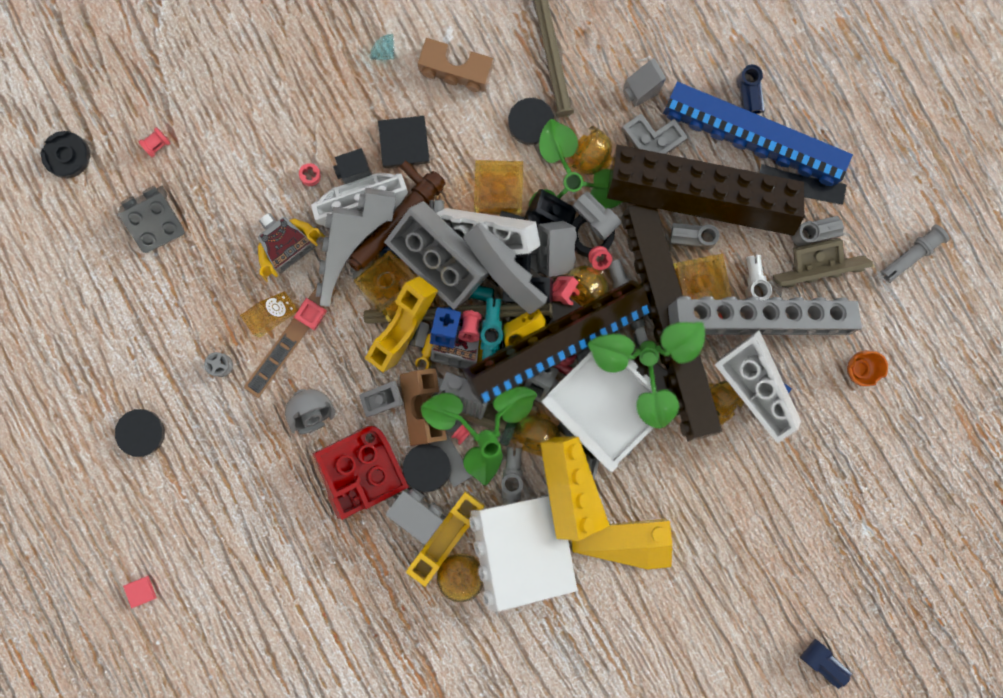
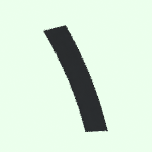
M761 164L760 173L804 182V197L842 205L844 203L847 184L838 183L837 185L827 186L820 183V179L802 176Z

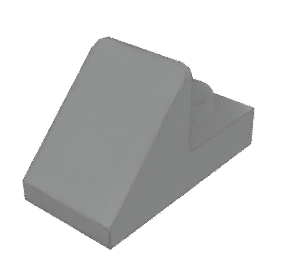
M396 381L359 395L366 417L403 405Z

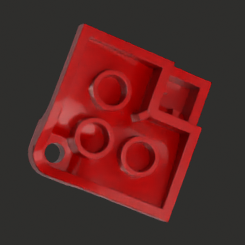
M375 426L363 427L351 435L312 453L337 519L343 520L409 488L389 442L383 432ZM368 433L372 436V440L369 443L365 439Z

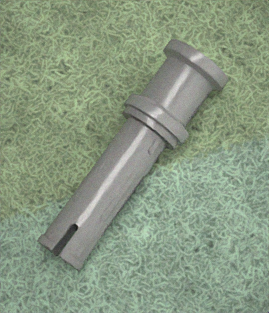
M933 225L930 232L915 240L913 247L885 269L881 270V275H886L883 278L891 283L923 256L932 255L936 247L942 243H947L950 239L949 235L941 226Z

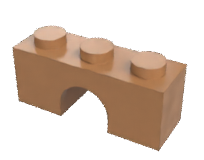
M430 38L425 39L417 63L419 72L423 76L431 79L438 77L444 79V82L450 85L461 84L473 92H486L494 67L492 57L471 51L466 63L455 66L448 62L449 44Z
M436 368L400 374L410 446L447 440L446 431L432 427L426 422L421 413L422 404L429 400L434 393L439 392Z

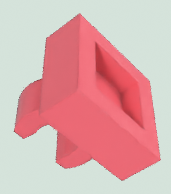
M559 276L553 284L552 300L561 301L563 305H573L569 297L580 294L576 288L579 282L573 276Z

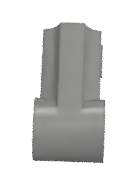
M588 191L582 194L573 204V208L590 224L589 226L592 231L602 240H605L622 224L621 220L609 208L605 209Z
M839 216L813 222L807 221L799 226L794 236H791L792 241L797 246H804L843 236L844 225ZM803 229L809 233V239L803 236Z
M673 223L670 244L709 250L717 243L720 234L718 229L710 224L698 226ZM704 232L710 233L713 236V241L705 242L701 234Z

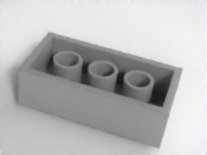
M424 201L408 209L384 242L418 276L438 289L437 294L453 310L466 302L489 275L467 242Z

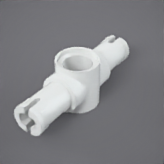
M761 255L746 257L749 278H747L748 286L745 290L746 298L758 297L754 293L755 286H759L763 290V296L759 297L760 300H767L772 294L771 284L767 281L766 276L763 275Z

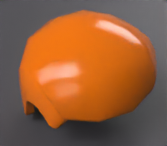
M860 351L849 360L847 374L851 381L859 386H874L881 378L887 376L888 362L885 356L877 351Z

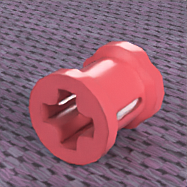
M158 127L154 128V132L146 139L138 141L152 158L164 145L171 144Z
M472 310L464 311L461 314L462 328L458 333L459 339L465 342H476L480 339L478 329L479 323L483 318L482 314Z

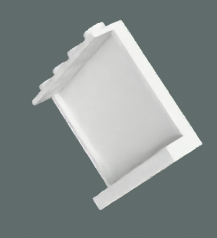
M590 352L540 402L575 437H579L580 442L612 473L618 467L617 464L654 428L647 425L640 418L636 407L640 394L652 393L650 378L646 374L642 377L636 371L638 366L633 360L628 359V366L624 370L610 373L602 370L596 364Z
M549 494L529 500L470 511V527L475 534L476 540L474 550L480 562L478 572L485 590L483 600L488 610L499 612L577 591L568 540L556 539Z

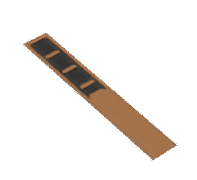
M315 288L308 299L321 306L320 297H316ZM333 289L332 297H333V295H334L335 292H336L335 289ZM293 318L243 388L259 398L309 330V327Z

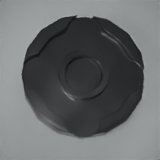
M537 98L520 100L511 108L508 116V127L511 135L518 142L525 145L539 143L544 126L550 119H554V114L551 107L543 100Z
M69 131L55 132L44 142L46 144L41 149V159L45 168L55 176L66 179L76 177L84 172L91 156L89 146L85 140Z
M134 409L125 413L115 427V439L118 447L124 453L133 457L150 455L161 447L165 438V428L156 413L145 409Z
M421 444L412 448L403 462V475L406 482L412 488L421 492H433L442 488L448 481L451 473V465L447 454L440 447L432 444Z

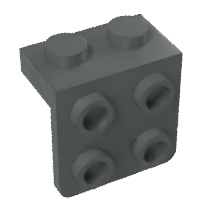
M163 185L158 188L155 186L147 188L142 192L143 195L136 199L133 196L121 202L118 216L144 253H148L182 236L185 231L166 200L167 192Z

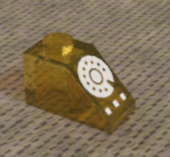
M284 291L258 302L242 313L240 317L251 333L260 338L294 315L298 309Z

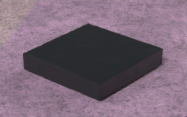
M425 116L378 121L383 168L399 167L405 160L410 165L430 163Z

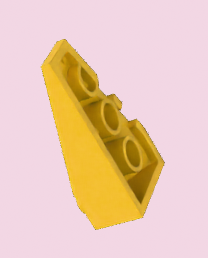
M666 518L609 524L610 526L580 541L571 540L572 551L578 554L647 570L668 568L672 565L673 544L670 520Z

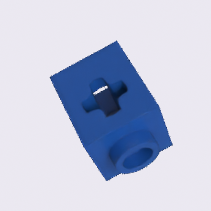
M437 307L431 330L430 344L454 349L461 312L449 307Z

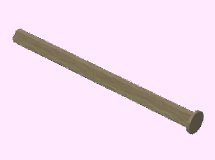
M534 0L557 107L555 114L556 117H566L573 114L574 109L570 106L548 0Z
M553 300L552 303H545L539 308L543 316L550 315V318H553ZM517 303L501 304L500 318L518 317L526 313ZM486 305L459 306L455 310L461 312V314L464 311L472 310L479 312L485 318ZM429 307L422 321H434L437 307ZM397 309L366 310L363 314L364 322L367 324L390 323Z

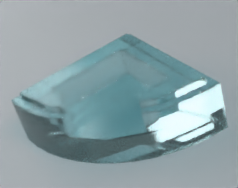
M394 34L385 35L375 42L370 53L371 60L394 59Z

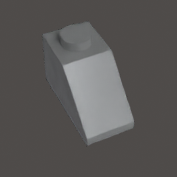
M655 58L648 61L626 79L623 93L628 102L632 101L634 107L659 95L666 77Z

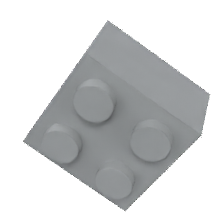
M407 488L403 490L385 515L425 545L446 518L442 514L444 510L434 502L430 505L424 501L425 495L419 490Z

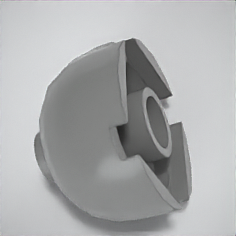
M301 389L295 392L285 408L286 421L291 432L294 434L296 430L300 434L314 432L325 426V423L322 421L328 417L332 420L336 413L327 395L313 389Z

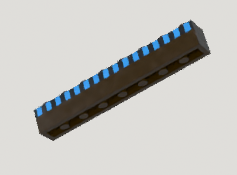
M630 280L464 369L463 372L472 393L482 404L492 401L501 393L516 388L523 381L538 376L540 372L558 365L562 360L571 355L580 353L582 349L588 347L590 340L598 336L618 332L633 321L642 319L644 315L652 312L645 288L634 280Z

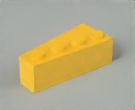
M556 436L540 442L556 539L580 541L610 526L579 437Z

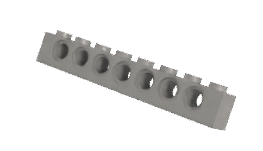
M681 296L668 306L670 325L678 322L701 321L704 324L705 335H752L758 330L761 335H850L862 329L858 301H848V298L826 301L824 297L812 300H804L803 297H796L790 300H782L781 297H772L767 300H760L759 297H749L745 300H737V297H725L722 300H714L712 296L700 299ZM694 311L699 314L700 319L694 315ZM717 311L722 314L723 319L718 316ZM740 312L745 315V319L741 316Z

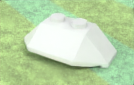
M376 173L332 188L319 201L311 204L316 224L325 226L327 213L332 214L333 207L362 211V209H358L360 194L364 195L365 187L394 192L396 197L395 210L408 193L402 174Z

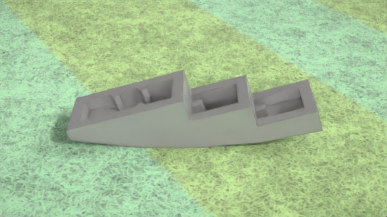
M477 223L464 235L463 238L491 277L527 313H533L546 303L548 297L530 283L532 275L514 261L516 253L481 223Z

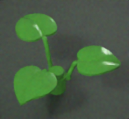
M550 119L540 135V153L549 163L561 160L567 174L563 178L564 189L557 196L551 190L545 189V191L561 199L568 191L576 192L582 186L592 188L590 194L605 209L614 208L621 204L622 201L607 199L610 169L597 171L593 177L594 183L584 182L579 173L571 172L565 158L575 154L578 147L577 136L569 127L554 119ZM536 193L531 197L530 202H529V206H530V204H531L533 198L535 197Z
M701 321L678 322L669 325L664 329L661 336V344L664 349L659 345L657 346L653 341H644L640 344L639 349H635V353H633L634 342L629 337L621 334L598 336L590 340L588 346L596 364L606 372L616 373L624 370L628 366V359L633 360L637 356H639V360L643 365L648 366L652 393L646 392L638 396L636 403L637 412L647 425L661 429L665 428L676 417L679 410V402L676 395L671 391L660 390L656 392L653 365L658 362L659 353L665 356L671 354L678 363H687L695 359L704 345L705 328Z
M517 386L498 395L493 400V407L498 411L495 416L494 431L483 430L479 434L459 415L463 410V404L460 398L453 393H441L427 400L421 406V413L428 424L439 430L451 429L455 425L456 419L465 426L477 441L479 447H473L465 454L463 459L464 468L470 475L486 486L498 471L503 458L501 446L497 439L500 436V417L502 416L503 420L508 423L522 421L530 413L537 393L530 388Z

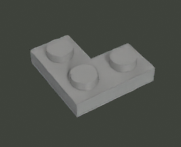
M642 113L622 126V131L635 148L663 154L669 153L688 139V136L675 119L656 132Z

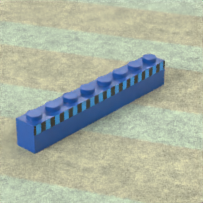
M678 81L663 112L671 121L675 119L676 122L686 123L692 130L710 133V136L716 140L729 141L738 149L753 151L754 155L759 158L772 159L781 167L796 169L802 176H813L820 179L819 182L827 186L837 185L843 180L853 156L849 152Z

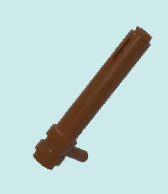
M406 160L399 166L416 185L411 189L408 197L393 211L392 221H386L377 227L350 255L348 264L352 269L357 272L360 269L364 270L387 246L384 243L410 207L423 201L429 205L430 200H434V196H438L444 190L443 187L446 182L440 174L432 171L422 177Z

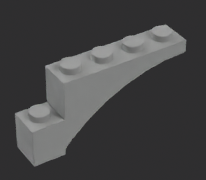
M365 187L364 195L360 194L358 209H362V211L333 207L332 214L327 213L325 228H329V236L323 238L322 251L326 252L325 260H320L319 274L323 275L322 283L317 282L316 297H320L321 306H330L337 278L355 248L386 221H392L396 199L394 192Z

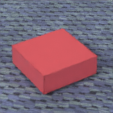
M306 298L294 318L315 331L327 310Z
M149 575L123 586L131 609L157 598Z

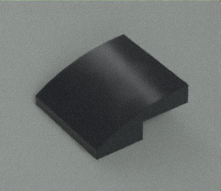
M539 189L523 220L536 222L537 230L538 224L565 221L572 225L576 210L567 202L543 189Z

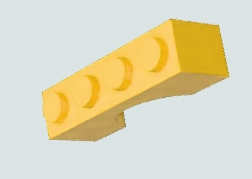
M420 276L406 282L395 301L398 308L394 318L382 334L374 340L365 359L383 373L397 365L439 290Z
M465 491L406 570V573L426 587L454 546L470 527V511L482 510L485 504Z

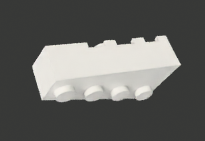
M445 208L436 213L464 241V235L477 223H481L512 249L516 255L528 254L540 246L537 225L534 221Z
M758 330L722 356L715 363V366L776 443H779L798 430L801 420L765 341Z

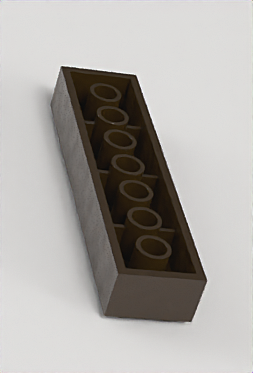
M618 144L616 146L610 168L607 199L791 236L796 234L805 217L804 182Z

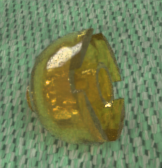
M595 126L588 128L591 131L588 136L582 135L578 141L575 154L570 157L574 159V162L569 163V167L583 175H593L600 172L603 168L607 169L613 160L611 156V140L602 130Z
M587 265L577 266L565 275L573 276L579 282L576 288L580 294L578 296H570L579 305L584 306L609 292V286L604 273L594 267Z
M720 381L715 385L711 382L709 387L720 425H723L735 415V409L738 406L742 408L745 402L728 381Z
M538 413L537 415L524 417L518 422L511 441L514 445L518 441L523 445L522 450L543 457L540 442L560 436V431L556 424L551 421V417Z
M457 553L448 556L437 571V584L440 592L447 599L453 602L464 603L474 599L481 592L484 584L479 577L478 569L480 562L476 557L468 553Z

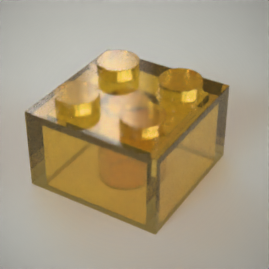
M475 160L474 211L482 214H500L502 210L515 215H522L523 161Z
M389 250L356 277L353 282L360 293L390 324L398 308L395 301L406 282L416 278V276Z
M723 253L674 263L683 296H690L691 299L712 296L714 300L732 297Z

